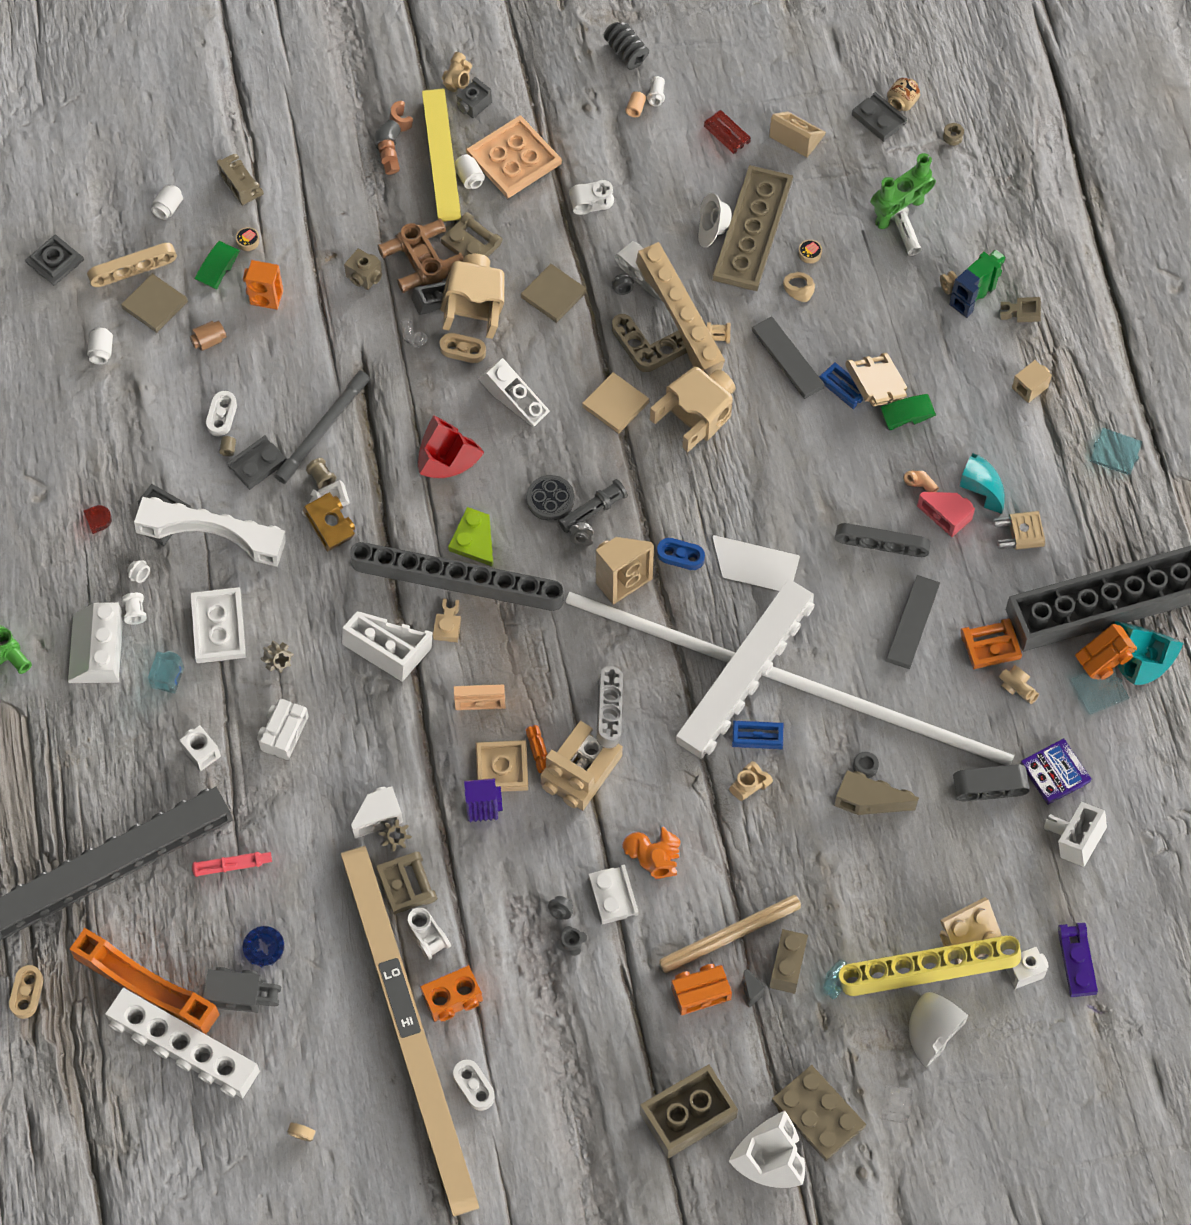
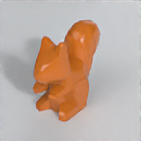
M665 827L661 828L660 842L651 844L648 836L641 832L631 833L624 839L622 848L625 854L629 855L632 859L638 858L640 865L649 871L652 877L660 879L677 875V870L675 869L677 863L671 860L679 858L677 853H679L678 847L681 842L676 835L668 832Z

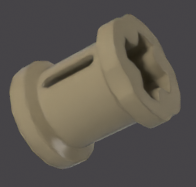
M323 458L312 460L306 467V472L312 475L317 482L316 486L318 489L334 483L337 479L334 473H330Z

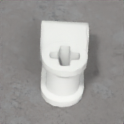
M600 180L571 187L569 189V196L573 212L577 215H584L589 212L609 209L614 203L612 184L609 181Z
M415 908L409 913V931L428 961L438 951L451 947L445 933L438 927L426 909ZM418 918L427 921L422 927L415 926L413 922Z

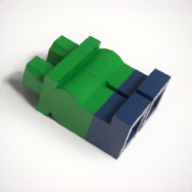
M994 250L989 255L985 252L981 253L979 259L955 279L949 305L968 318L973 313L976 300L984 298L988 291L992 293L996 289L998 278L1002 273L1001 266L1005 262L1006 257L997 250Z

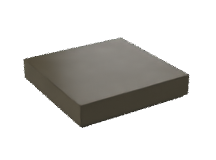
M550 264L521 293V298L557 323L586 294V288L553 264Z
M152 273L121 306L122 309L157 333L188 300L186 296Z

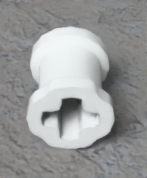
M128 593L122 597V604L125 605L126 615L124 616L125 623L136 625L146 621L147 616L143 612L142 605L144 602L143 594Z

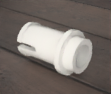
M655 76L650 80V92L647 95V100L652 106H660L665 100L663 94L665 80L662 77Z

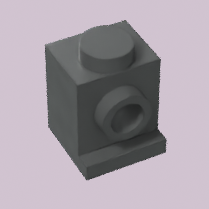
M476 77L472 79V83L456 95L458 109L464 114L467 113L472 118H475L492 103L491 89Z

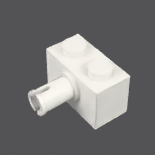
M1084 802L1080 803L1070 822L1050 814L1044 825L1045 830L1061 835L1058 841L1060 857L1083 867L1086 865L1107 828L1105 810Z

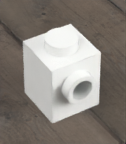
M1037 947L1021 952L1020 963L1016 967L1006 969L1014 988L1017 989L1044 979L1048 962L1043 953L1040 954Z

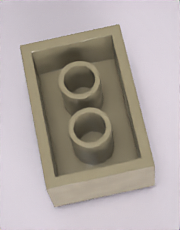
M710 1064L640 1104V1115L667 1159L737 1118L738 1108Z

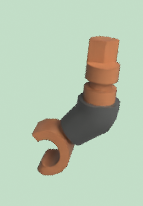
M397 101L392 105L390 120L385 122L376 131L374 137L375 146L379 150L381 162L384 165L385 173L388 175L395 174L400 170L395 151L398 135L401 131H407L412 128V117H400L404 113V101Z

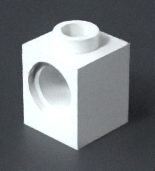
M200 725L195 729L188 730L179 740L183 751L200 771L221 757L218 746ZM197 744H204L201 749H193Z

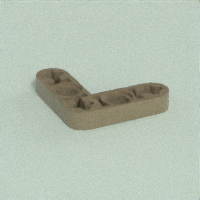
M618 314L612 320L613 334L636 367L642 372H651L687 353L679 331L650 345L629 315ZM621 323L622 325H626V335L624 328L622 326L618 327V324ZM637 339L641 344L637 347H632L628 344V341ZM663 346H669L673 351L670 354H664L660 349ZM642 358H646L647 360L651 359L650 363H648L647 361L642 362Z

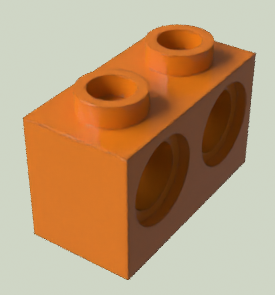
M251 260L249 269L246 268L243 275V282H246L247 285L246 295H249L250 304L278 310L284 291L279 265Z
M469 965L420 986L422 996L434 1022L438 1020L447 1021L454 1017L456 1012L463 1009L465 1011L472 1010L479 1005V1002L483 1001L482 992ZM464 986L472 989L467 995L458 993V990ZM438 997L447 999L444 1005L434 1004V1000Z

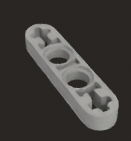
M613 666L604 667L598 681L596 739L599 745L605 748L616 747L621 736L623 674L618 668ZM609 677L612 678L613 685H609ZM604 695H613L616 700H607ZM603 714H613L616 719L609 720ZM607 729H611L610 737H607Z

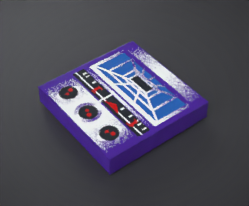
M1064 738L1021 760L1020 763L1026 767L1027 775L1047 805L1089 784L1092 780Z

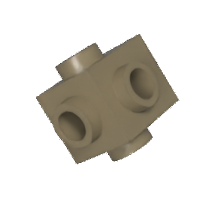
M359 248L344 264L346 277L358 287L362 286L369 290L382 277L381 261L375 255L367 254Z

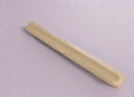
M796 895L790 896L660 959V967L664 973L677 969L801 908L800 900Z

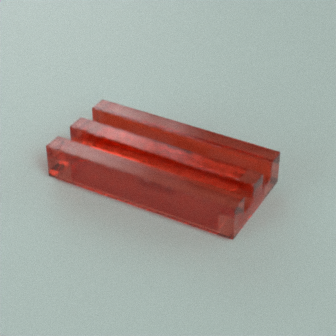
M719 110L704 121V127L733 154L737 152L738 148L742 149L745 143L749 144L751 142V137L722 110ZM719 118V119H720L723 123H725L727 126H724V125H723L720 121H718L717 119ZM731 130L741 139L739 140L734 134H732Z

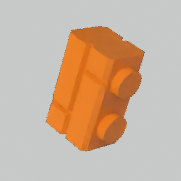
M1112 624L1078 651L1075 657L1089 677L1104 680L1114 673L1113 668L1119 663L1122 665L1130 661L1133 657L1132 653L1137 650V647L1128 637L1123 627Z
M707 964L701 967L699 972L690 974L688 971L677 974L675 979L671 981V989L681 1016L730 1001L732 997V991L722 965Z

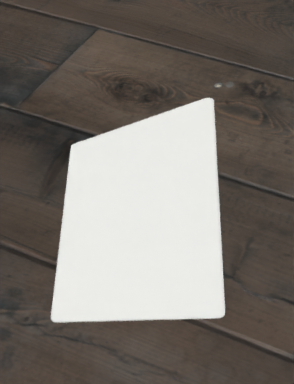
M715 535L712 536L723 578L777 591L782 589L788 579L794 581L800 558L799 555Z

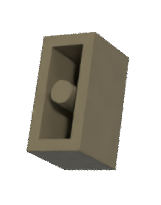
M782 929L770 988L795 994L808 935Z

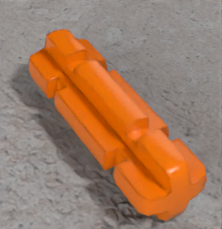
M533 725L526 728V734L534 760L536 761L537 770L539 773H542L546 768V756L548 754L539 726Z

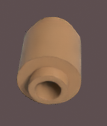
M219 320L216 322L210 321L192 329L193 335L189 336L194 348H199L201 351L221 343L222 339L227 337Z

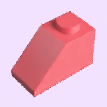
M922 492L919 495L917 504L919 509L951 537L972 520L975 511L970 500L963 498L958 493Z

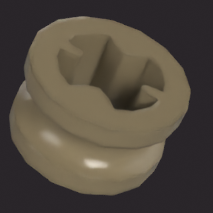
M949 123L944 128V141L953 146L960 144L963 140L964 128L960 124ZM956 132V136L951 135V133Z

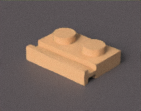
M504 684L454 686L455 710L506 709Z

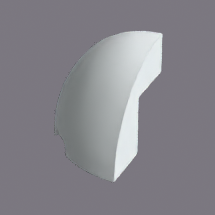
M926 992L919 998L909 1021V1037L912 1048L917 1058L926 1068L945 1049L947 1041L965 1024L968 1017L963 1010L951 1001L932 992Z
M785 1111L776 1114L756 1127L742 1140L729 1159L731 1165L738 1172L756 1183L775 1188H791L803 1185L805 1162L804 1158L800 1157L797 1153L795 1145L799 1141V1137Z

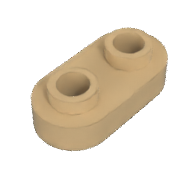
M456 333L445 334L440 339V351L448 358L469 363H479L486 356V346L480 339Z
M26 965L18 970L9 1000L10 1010L20 1019L29 1018L36 1012L43 986V975L33 965ZM29 978H35L32 984H26V981ZM23 1003H29L26 1009H20Z

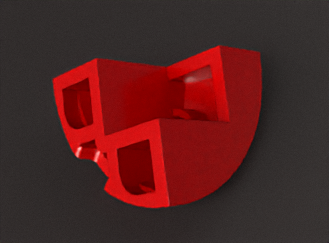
M433 415L421 442L418 455V470L421 475L431 478L452 477L471 468L482 457L484 451L474 440L459 433L456 427Z

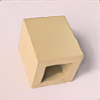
M1034 360L1015 375L1012 389L1029 403L1049 387L1052 375L1046 366Z

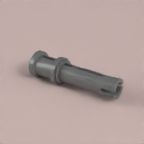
M615 479L612 482L613 484L604 490L596 491L594 498L558 520L562 530L568 533L572 525L586 521L602 509L609 510L613 503L621 498H627L628 494L623 484L618 479Z

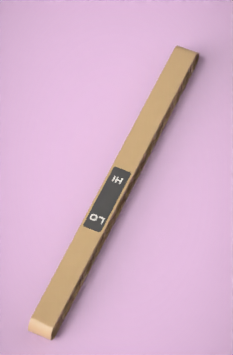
M362 846L342 852L341 857L452 1215L455 1217L479 1209L476 1194L367 848Z

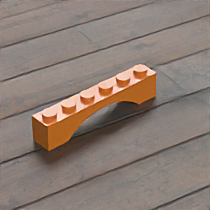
M86 928L83 929L69 949L74 959L204 1034L208 1033L220 1015L215 1004L192 991L181 988L152 973L119 951L107 940Z

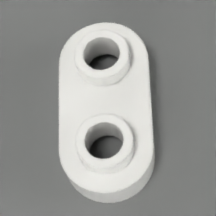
M221 391L215 394L212 399L206 425L209 433L213 436H223L230 431L237 409V402L233 393ZM224 404H228V405H229V406L226 407V408H223V407H222Z
M472 1060L458 1062L453 1070L454 1080L469 1104L476 1110L490 1108L495 1099L494 1090L479 1066ZM465 1072H470L472 1077L464 1079L462 1075ZM479 1094L486 1095L484 1101H478L476 1097Z

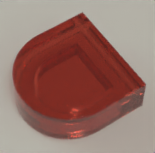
M97 505L83 510L92 534L110 526L112 516L107 507Z

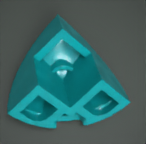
M972 453L963 471L959 487L987 496L984 508L1002 514L1005 504L1002 480L996 469L986 459Z
M1119 621L1115 622L1116 625L1123 627L1128 637L1137 647V650L1132 653L1133 657L1130 661L1118 665L1121 674L1134 685L1147 684L1163 675L1176 660L1184 644L1174 638L1143 627Z

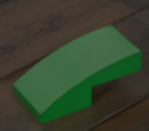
M218 241L202 263L194 279L217 290L226 271L231 270L240 250Z
M928 394L904 398L881 407L889 430H893L911 421L915 425L936 416Z

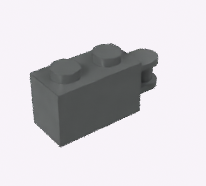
M217 967L216 970L208 969L203 998L215 1004L217 1009L258 1013L259 1005L273 1007L279 1005L277 996L281 992L282 987L277 984L263 983L261 975L252 970L231 972L228 968ZM262 991L267 992V997H261Z

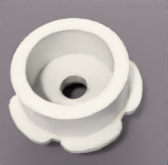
M144 560L133 561L127 570L128 577L131 581L141 583L148 577L150 567L146 565Z

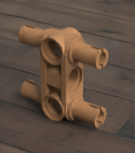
M441 218L424 226L414 223L406 224L402 227L401 232L395 235L394 239L377 245L383 259L396 252H404L415 270V273L397 279L402 293L420 285L424 286L442 282L443 279L447 278L455 261L463 262L464 257L462 253H458L445 260L439 259L429 242V238L446 232Z

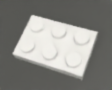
M240 587L191 593L196 663L246 658Z

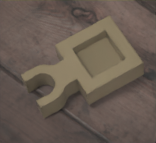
M1041 297L1017 298V304L1010 302H1001L1000 304L1001 310H1008L1000 312L1001 320L1017 317V322L1041 321Z

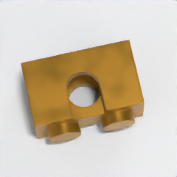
M330 492L303 508L304 514L327 552L353 538L355 534L353 531L355 526L349 517L344 518L340 511L343 509L337 496L333 497ZM333 515L337 519V525H328L325 522V517Z

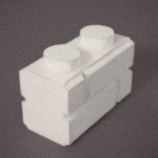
M281 698L276 706L272 705L267 715L269 721L266 727H261L257 736L261 750L289 760L309 717L307 708Z

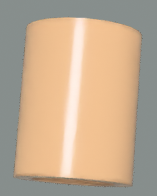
M633 92L630 96L626 113L631 117H639L644 107L646 96L641 92Z

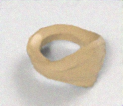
M790 273L783 281L786 293L798 301L808 302L814 293L815 283L812 277L805 273ZM793 278H802L806 280L807 285L798 288L789 284V281Z

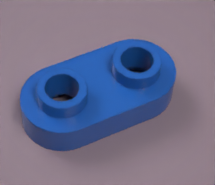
M665 538L657 546V556L663 563L688 570H697L705 562V552L699 545L674 538ZM671 551L673 554L667 555L665 552ZM694 557V558H696L697 560H696V561H690L689 558Z

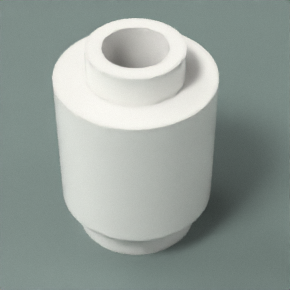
M462 155L455 161V171L465 188L476 189L482 185L485 176L473 157Z
M174 185L163 186L152 202V213L163 220L171 217L183 200L180 189Z
M95 328L89 333L87 355L89 356V361L94 364H106L111 357L113 335L106 328Z

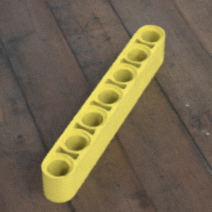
M445 89L422 91L437 216L443 222L460 220V204Z
M1001 936L851 963L840 969L839 980L841 988L846 995L858 996L1016 967L1021 961L1020 944L1013 936ZM1006 949H1012L1015 951L1011 955H1006L1002 953ZM979 954L988 955V957L983 960L976 958ZM955 958L962 960L959 964L950 963ZM928 963L936 964L932 969L924 968ZM901 968L910 969L905 974L898 973ZM877 972L884 974L881 978L872 977ZM850 977L858 978L854 983L846 982Z

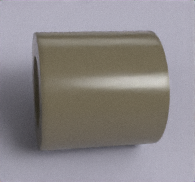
M230 436L222 437L219 453L223 456H233L236 439Z

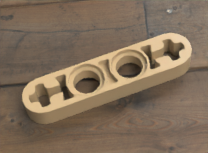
M162 243L94 266L87 272V276L93 287H102L170 264L177 258V254L171 243Z

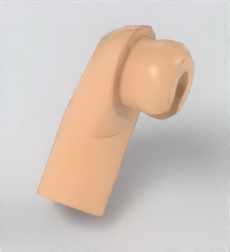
M908 471L904 474V481L909 486L923 487L926 492H937L939 490V487L924 471Z

